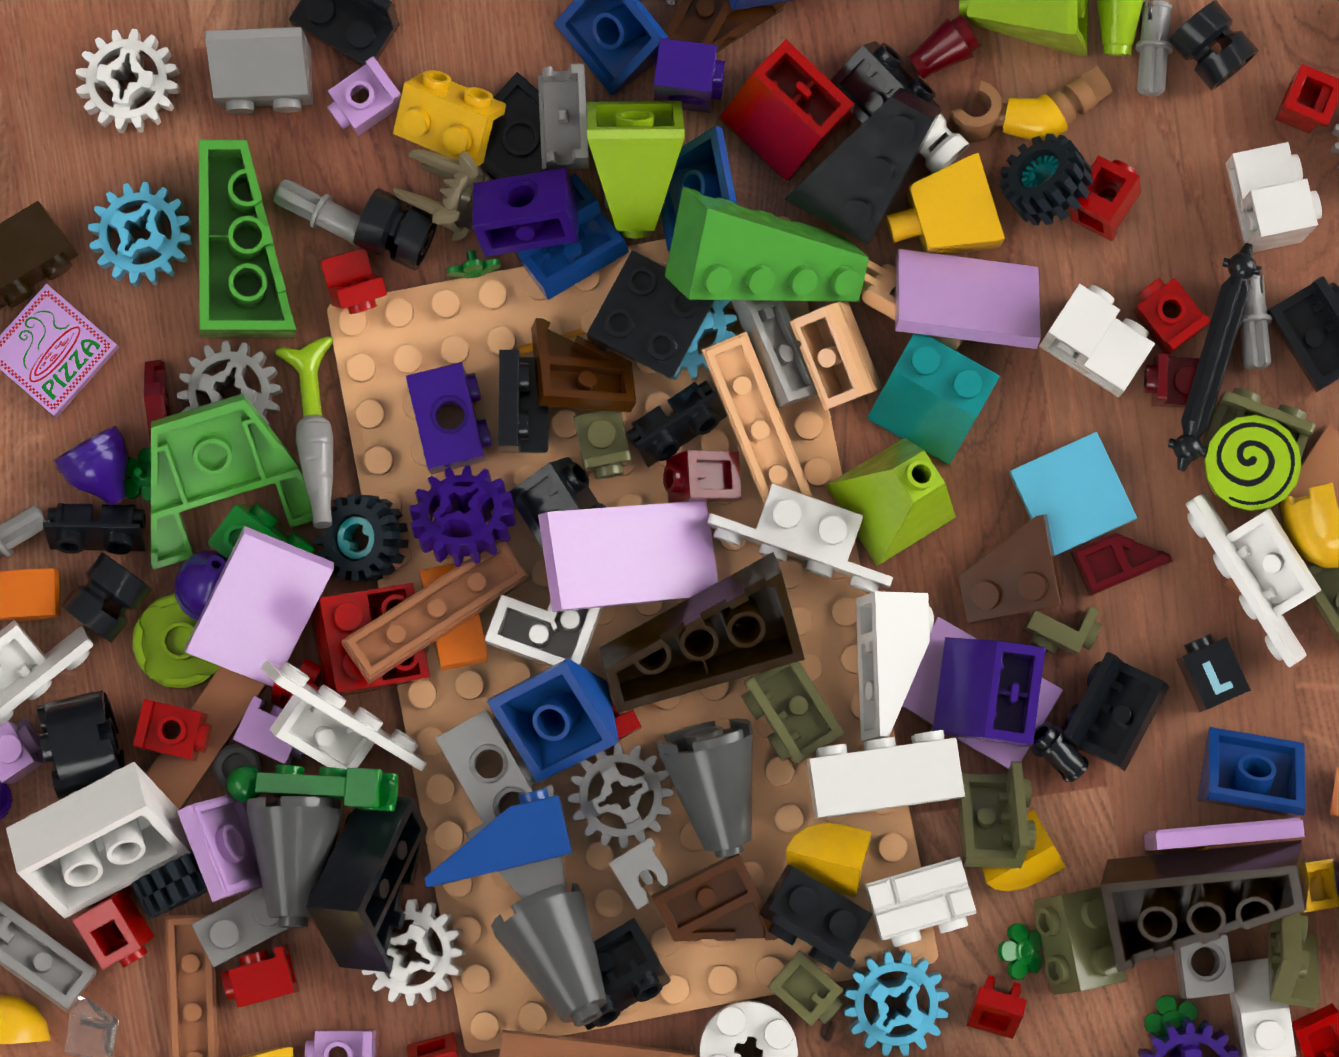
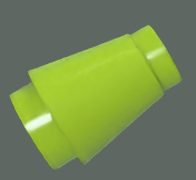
M1096 0L1102 45H1104L1103 54L1114 56L1132 55V46L1143 0Z

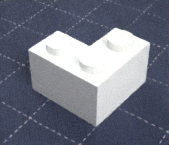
M1289 142L1237 152L1230 156L1225 164L1244 244H1252L1254 253L1302 243L1318 226L1317 219L1322 218V207L1317 191H1310L1308 179H1303L1300 158L1298 154L1291 155Z
M1079 284L1039 347L1119 398L1155 343L1147 338L1149 332L1137 322L1125 318L1123 322L1116 319L1120 309L1112 305L1115 299L1108 292L1092 284L1088 289Z
M501 595L485 642L490 646L549 667L567 658L582 666L603 607L552 612L551 602L546 611Z

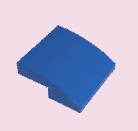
M576 173L569 177L578 198V242L514 252L548 300L629 252L624 238L602 213L598 200Z

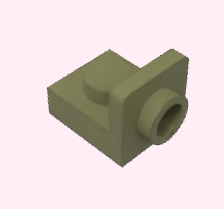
M602 410L573 416L585 473H595L596 479H607L624 474L623 467L632 465L622 412Z
M800 950L767 986L811 1027L818 1019L823 1024H826L843 1005L838 996L844 990Z

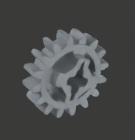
M228 340L222 342L221 352L215 353L209 345L204 346L206 359L202 362L192 356L189 358L188 361L195 369L192 374L180 373L179 376L188 385V390L178 392L177 398L180 401L190 403V406L186 407L182 412L201 406L199 393L209 397L212 403L223 400L224 398L219 394L222 388L230 389L234 382V386L241 394L244 393L269 427H271L265 416L267 412H280L281 408L271 399L272 396L282 394L283 389L280 385L270 384V380L278 375L274 366L262 369L267 359L264 353L260 351L251 358L249 357L250 346L247 343L243 342L238 351L233 352L231 344ZM227 363L225 370L213 376L207 375L216 366ZM249 368L256 373L260 381L261 393L250 389L247 383Z
M617 743L614 746V755L607 756L603 750L596 754L598 758L596 763L592 764L588 760L581 761L582 767L587 771L585 776L571 777L570 781L580 786V792L568 796V801L580 803L581 810L577 811L572 817L574 821L588 820L589 825L584 832L587 837L594 834L597 830L602 832L601 845L607 846L612 836L618 837L621 848H627L628 837L633 835L642 843L646 840L644 834L646 828L649 827L658 833L661 831L662 828L655 820L657 815H670L671 813L669 808L662 805V798L673 796V790L661 788L660 784L669 775L666 770L655 773L652 769L658 759L655 755L650 756L645 761L641 760V747L635 745L630 755L623 753L621 743ZM615 763L634 765L645 774L635 779L626 777L619 773ZM600 771L604 780L600 796L589 801L588 792L590 784L595 775ZM620 782L624 788L630 786L634 788L640 784L643 785L642 788L634 791L635 794L629 797L631 806L622 810L618 803L600 807V804L607 801V798L613 794L611 787L613 784ZM653 790L654 800L652 808L646 818L642 820L637 810L641 797ZM607 812L621 816L627 828L617 829L609 827L600 822L596 817Z

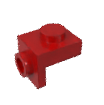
M354 249L320 261V267L332 306L340 309L348 308L349 314H355L377 307L375 299L387 295L383 278L373 274L365 249Z
M1332 1003L1292 1022L1293 1036L1301 1057H1339V1011Z

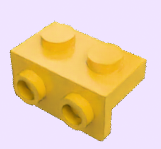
M436 70L424 71L404 82L393 134L459 160L458 155L465 151L472 157L478 167L484 163L493 121L504 115L506 104L494 99L493 95L487 90L477 87L467 88L451 81V77L446 73Z

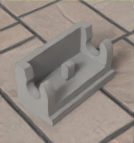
M571 64L567 71H553L551 66L544 67L542 75L538 76L542 171L560 168L588 169L589 147L587 140L584 64Z
M651 837L609 863L637 910L649 903L646 890L639 883V877L642 878L646 885L652 884L653 877L648 871L650 870L657 875L658 882L662 886L668 885L667 872L653 851L657 846Z

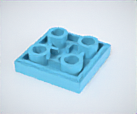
M1097 432L1009 471V475L1030 520L1036 516L1047 514L1055 556L1137 519Z

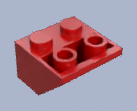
M785 39L751 74L719 116V119L788 183L852 117L855 104Z
M413 583L319 598L311 615L320 665L323 667L324 685L341 696H347L430 678L427 655L424 648L368 684L341 645L343 639L414 595Z

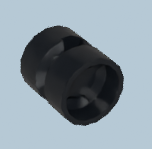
M1216 0L1192 16L1169 38L1171 44L1185 60L1194 59L1197 62L1195 72L1211 91L1231 78L1259 52L1243 31L1233 32L1231 30L1233 20ZM1217 42L1222 49L1219 54L1210 49Z
M377 188L368 200L361 215L354 236V245L378 255L385 250L389 251L391 261L416 271L429 250L438 224L432 223L433 214L413 205L409 208L404 207L403 201L394 194Z
M101 552L86 572L89 582L86 585H77L61 606L87 627L112 643L128 622L125 615L127 610H137L152 588L108 555Z

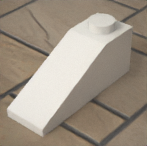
M875 591L856 598L861 742L890 736L930 642L934 615L928 603V593Z

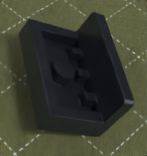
M1321 276L1306 288L1267 311V314L1272 316V322L1316 393L1339 380V287L1334 282L1328 284L1325 277Z
M1107 652L1102 662L1099 661L1092 667L1087 678L1088 688L1080 703L1075 704L1068 712L1064 723V738L1076 748L1125 771L1165 697L1169 686L1164 681L1124 663L1116 655Z

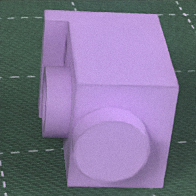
M373 56L366 61L364 66L328 90L333 102L327 108L342 130L350 125L359 137L399 108L401 94ZM361 89L367 90L369 92L367 101L356 103L352 100V96Z
M253 696L233 740L286 765H291L294 758L302 760L305 753L279 739L269 730L283 709L274 705L271 712L267 713L264 710L268 702Z
M27 718L18 723L7 721L0 726L1 783L14 784L46 763L42 755L39 736Z
M376 1029L316 1030L314 1040H306L305 1057H330L331 1050L336 1046L343 1047L347 1052V1057H376Z

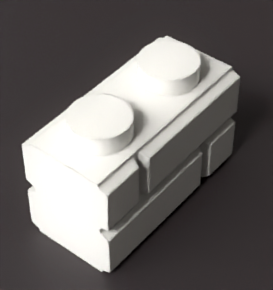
M960 857L864 884L880 940L883 941L891 938L894 947L921 940L919 930L938 925L940 934L969 926L966 916L976 914V908Z

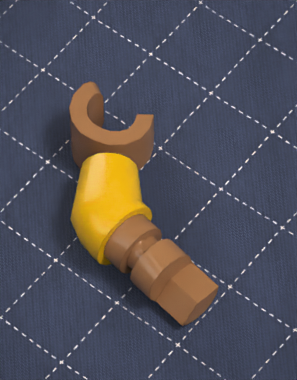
M1097 65L1064 86V93L1057 90L1050 96L1043 93L1037 98L1009 97L1008 103H1002L998 90L990 83L981 80L977 102L983 103L987 107L988 112L983 116L973 117L968 115L962 108L950 111L949 120L953 132L960 133L968 141H981L989 138L996 131L997 127L1001 126L1003 127L1002 133L1028 141L1039 136L1044 142L1046 134L1053 133L1056 137L1060 134L1062 135L1068 130L1067 125L1076 119V112L1082 115L1097 106L1099 101L1113 93L1106 76Z

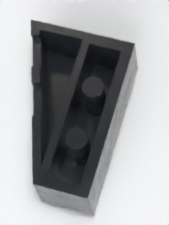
M900 87L786 196L785 200L860 241L869 244L877 234L942 109Z
M397 796L394 812L365 811L354 808L346 818L344 830L335 848L328 855L326 867L316 887L309 894L306 908L339 967L391 973L394 958L386 955L393 928L402 929L406 914L398 911L404 885L414 884L428 830L412 797Z

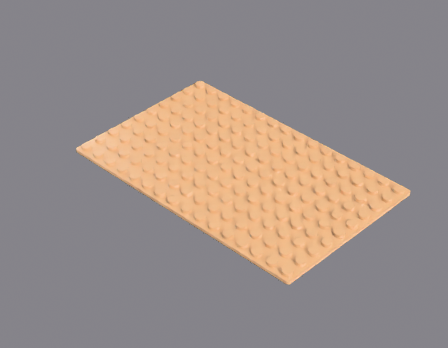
M785 216L777 217L791 222V220ZM666 239L627 246L629 250L627 254L549 300L536 285L524 266L490 272L477 278H459L387 292L386 296L375 299L377 307L360 313L349 314L348 308L340 309L332 306V304L329 305L327 314L331 336L333 337L334 352L361 495L379 496V499H387L393 504L390 508L399 509L403 515L397 520L398 523H407L408 532L400 533V539L409 540L408 548H399L398 551L405 558L402 563L392 564L396 571L391 575H382L383 579L377 580L379 588L413 583L415 593L422 589L419 580V570L454 563L453 556L448 555L440 563L436 561L433 550L424 553L419 539L414 537L410 524L413 520L409 509L411 505L418 504L415 494L417 489L429 491L431 489L428 481L430 476L437 478L439 481L446 479L445 471L431 474L427 468L406 376L460 362L464 366L466 375L475 373L482 401L473 402L477 421L483 419L487 421L493 447L484 449L487 461L470 465L473 476H478L483 469L489 470L491 481L501 478L504 481L506 492H509L548 463L565 457L571 458L574 463H577L584 470L573 416L602 410L549 407V450L547 453L500 452L498 446L499 350H513L516 347L531 343V328L536 318H543L551 322L548 329L561 336L564 333L581 328L585 334L580 337L588 340L587 332L631 251L633 250L667 268L670 251L667 250ZM783 301L791 320L810 313L808 301ZM730 302L729 307L723 312L724 314L736 315L737 323L726 327V330L739 334L744 332L733 304ZM713 333L712 336H706L698 346L699 355L702 354V348L713 344L717 333ZM607 347L605 351L613 352L632 362L636 404L632 412H622L625 432L633 428L631 425L633 421L638 420L658 406L661 407L668 418L674 415L675 412L667 400L690 386L693 382L699 385L706 380L712 390L718 394L711 374L703 366L697 368V380H691L688 370H681L677 380H674L649 369L610 347ZM530 352L528 354H525L524 356L534 357V353ZM818 394L812 398L777 408L813 498L838 506L826 488L828 483L842 476L829 409L824 410ZM448 406L440 412L438 424L445 429L457 428L463 422L464 411L457 406ZM727 416L711 432L698 435L681 446L676 454L686 450L739 451L742 499L734 502L706 501L708 516L712 513L756 529L764 505ZM627 435L632 465L623 467L624 474L607 479H596L595 473L587 474L590 490L597 501L606 507L669 503L668 492L663 484L666 460L658 461L648 468L638 449L634 447ZM464 467L452 469L455 476L462 475ZM514 505L513 512L516 524L515 526L508 527L510 540L507 544L530 575V579L506 596L547 611L551 599L544 552ZM710 528L719 582L765 557L758 553L760 545L746 540H742L740 546L725 543L714 538L715 530ZM855 540L848 561L860 565ZM465 556L463 561H467L471 556ZM788 556L786 562H777L783 575L805 660L799 662L845 733L826 746L846 744L847 753L864 751L863 743L866 742H861L856 598L866 595V592L850 586L851 577L834 571L831 578L819 576L804 569L806 561ZM499 600L479 613L484 638H486ZM685 600L603 607L582 667L608 681L599 648ZM485 642L488 654L487 662L441 671L434 643L425 647L430 678L397 685L405 732L419 744L416 752L427 762L422 771L412 766L420 812L428 827L425 839L431 871L436 869L470 840L466 834L468 831L483 823L435 738L484 710L489 711L492 718H495V714L487 703L489 698L550 668L549 666L490 646ZM756 674L633 708L642 729L620 739L617 743H621L623 753L630 755L635 745L640 746V759L643 761L655 755L658 758L652 768L655 773L666 770L656 746L658 739L666 741L664 735L685 727L715 721V726H720L722 729L730 728L729 719H748L751 722L753 730L751 841L743 845L744 851L739 854L764 904L787 864H789L785 850L793 836L806 827L821 823L845 824L872 832L856 897L838 893L872 914L864 884L921 868L909 806L820 819L814 818L806 762L810 758H816V752L796 765L790 757L784 761L780 759L767 736L774 732L764 716L756 720L741 697L742 694L748 691L744 681ZM609 686L610 697H611V699H612V701H613V703H614L613 696H612V693H611V689H610V686ZM630 710L619 712V715L621 716ZM893 729L889 737H895ZM509 742L507 745L517 761L521 756L513 743ZM615 745L604 750L607 756L614 755ZM496 751L484 752L477 761L479 774L488 779L498 776L504 765L502 756ZM595 754L585 760L594 764L598 761V758ZM580 762L531 786L533 791L552 785L556 795L560 796L573 854L563 856L567 887L565 891L571 892L572 883L579 885L585 897L594 941L635 918L671 980L662 987L658 995L648 1001L634 1003L621 1011L616 1020L602 1027L596 1026L587 1030L585 1026L575 1027L573 1022L563 1023L497 940L491 928L494 919L501 914L504 922L515 915L511 906L522 899L499 872L435 886L440 916L445 913L452 915L450 922L446 925L449 931L461 929L463 933L454 940L455 947L466 949V954L455 957L453 962L463 970L459 975H451L464 1047L470 1053L499 1049L503 1030L565 1036L775 995L767 986L799 950L835 982L854 979L851 974L853 969L865 973L869 969L865 961L867 956L872 957L877 964L883 962V950L889 949L894 960L900 959L904 949L909 950L911 953V963L914 965L922 957L926 958L929 964L934 963L938 958L933 926L919 930L921 940L894 947L891 938L883 941L880 940L873 915L849 955L856 960L852 968L840 962L836 963L834 969L829 968L809 956L808 953L812 946L797 938L793 946L780 938L776 940L740 938L736 939V941H716L714 939L674 941L651 895L725 857L718 858L715 856L714 851L704 850L668 776L660 784L661 788L673 790V796L662 798V805L669 808L671 813L670 815H657L655 820L662 828L659 833L649 827L644 830L646 840L651 837L657 846L653 851L667 872L668 885L662 886L658 882L657 875L650 870L648 871L653 877L652 884L646 885L642 878L639 877V883L646 890L649 903L637 910L609 863L639 845L640 842L636 839L635 835L629 836L627 848H621L618 837L612 836L608 845L604 846L601 845L602 832L597 830L589 837L584 834L586 827L589 825L587 819L574 821L572 816L581 810L580 803L569 802L568 796L580 792V786L570 781L572 776H585L587 771ZM615 763L619 773L626 777L635 779L645 774L634 765ZM600 771L595 775L590 784L588 792L589 801L600 796L604 785ZM620 782L611 786L613 794L607 798V801L601 803L600 807L618 803L622 810L631 806L629 797L635 794L634 791L642 788L643 785L640 784L634 788L632 786L624 788ZM653 790L641 797L637 810L642 820L646 818L652 808L654 800ZM510 793L503 798L500 806L501 813L510 806L520 804L518 796L520 793ZM607 812L596 817L600 822L609 827L617 829L627 828L621 816Z

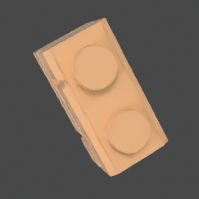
M849 302L833 303L789 321L796 340L801 341L800 350L824 410L843 405L882 389Z

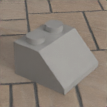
M302 27L205 31L213 99L219 109L226 108V113L246 115L254 113V107L273 106V111L293 113L301 111V105H313L312 53Z

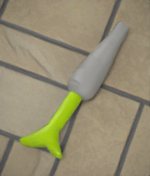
M331 336L314 340L301 350L288 347L275 350L277 357L290 364L299 373L303 418L296 425V445L303 480L312 508L313 526L319 529L332 526L333 431L331 423L322 416L318 380L320 364L325 353L333 344V337Z

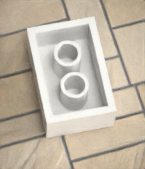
M943 730L914 734V736H911L912 744L896 746L895 737L866 741V743H863L864 751L847 753L846 744L817 748L816 758H810L806 762L814 818L820 819L964 797L965 792L957 739H945Z
M135 762L113 771L111 774L78 791L72 792L67 797L28 815L21 821L6 828L17 874L64 919L131 885L140 877L164 866L166 863L191 853L177 813L179 809Z

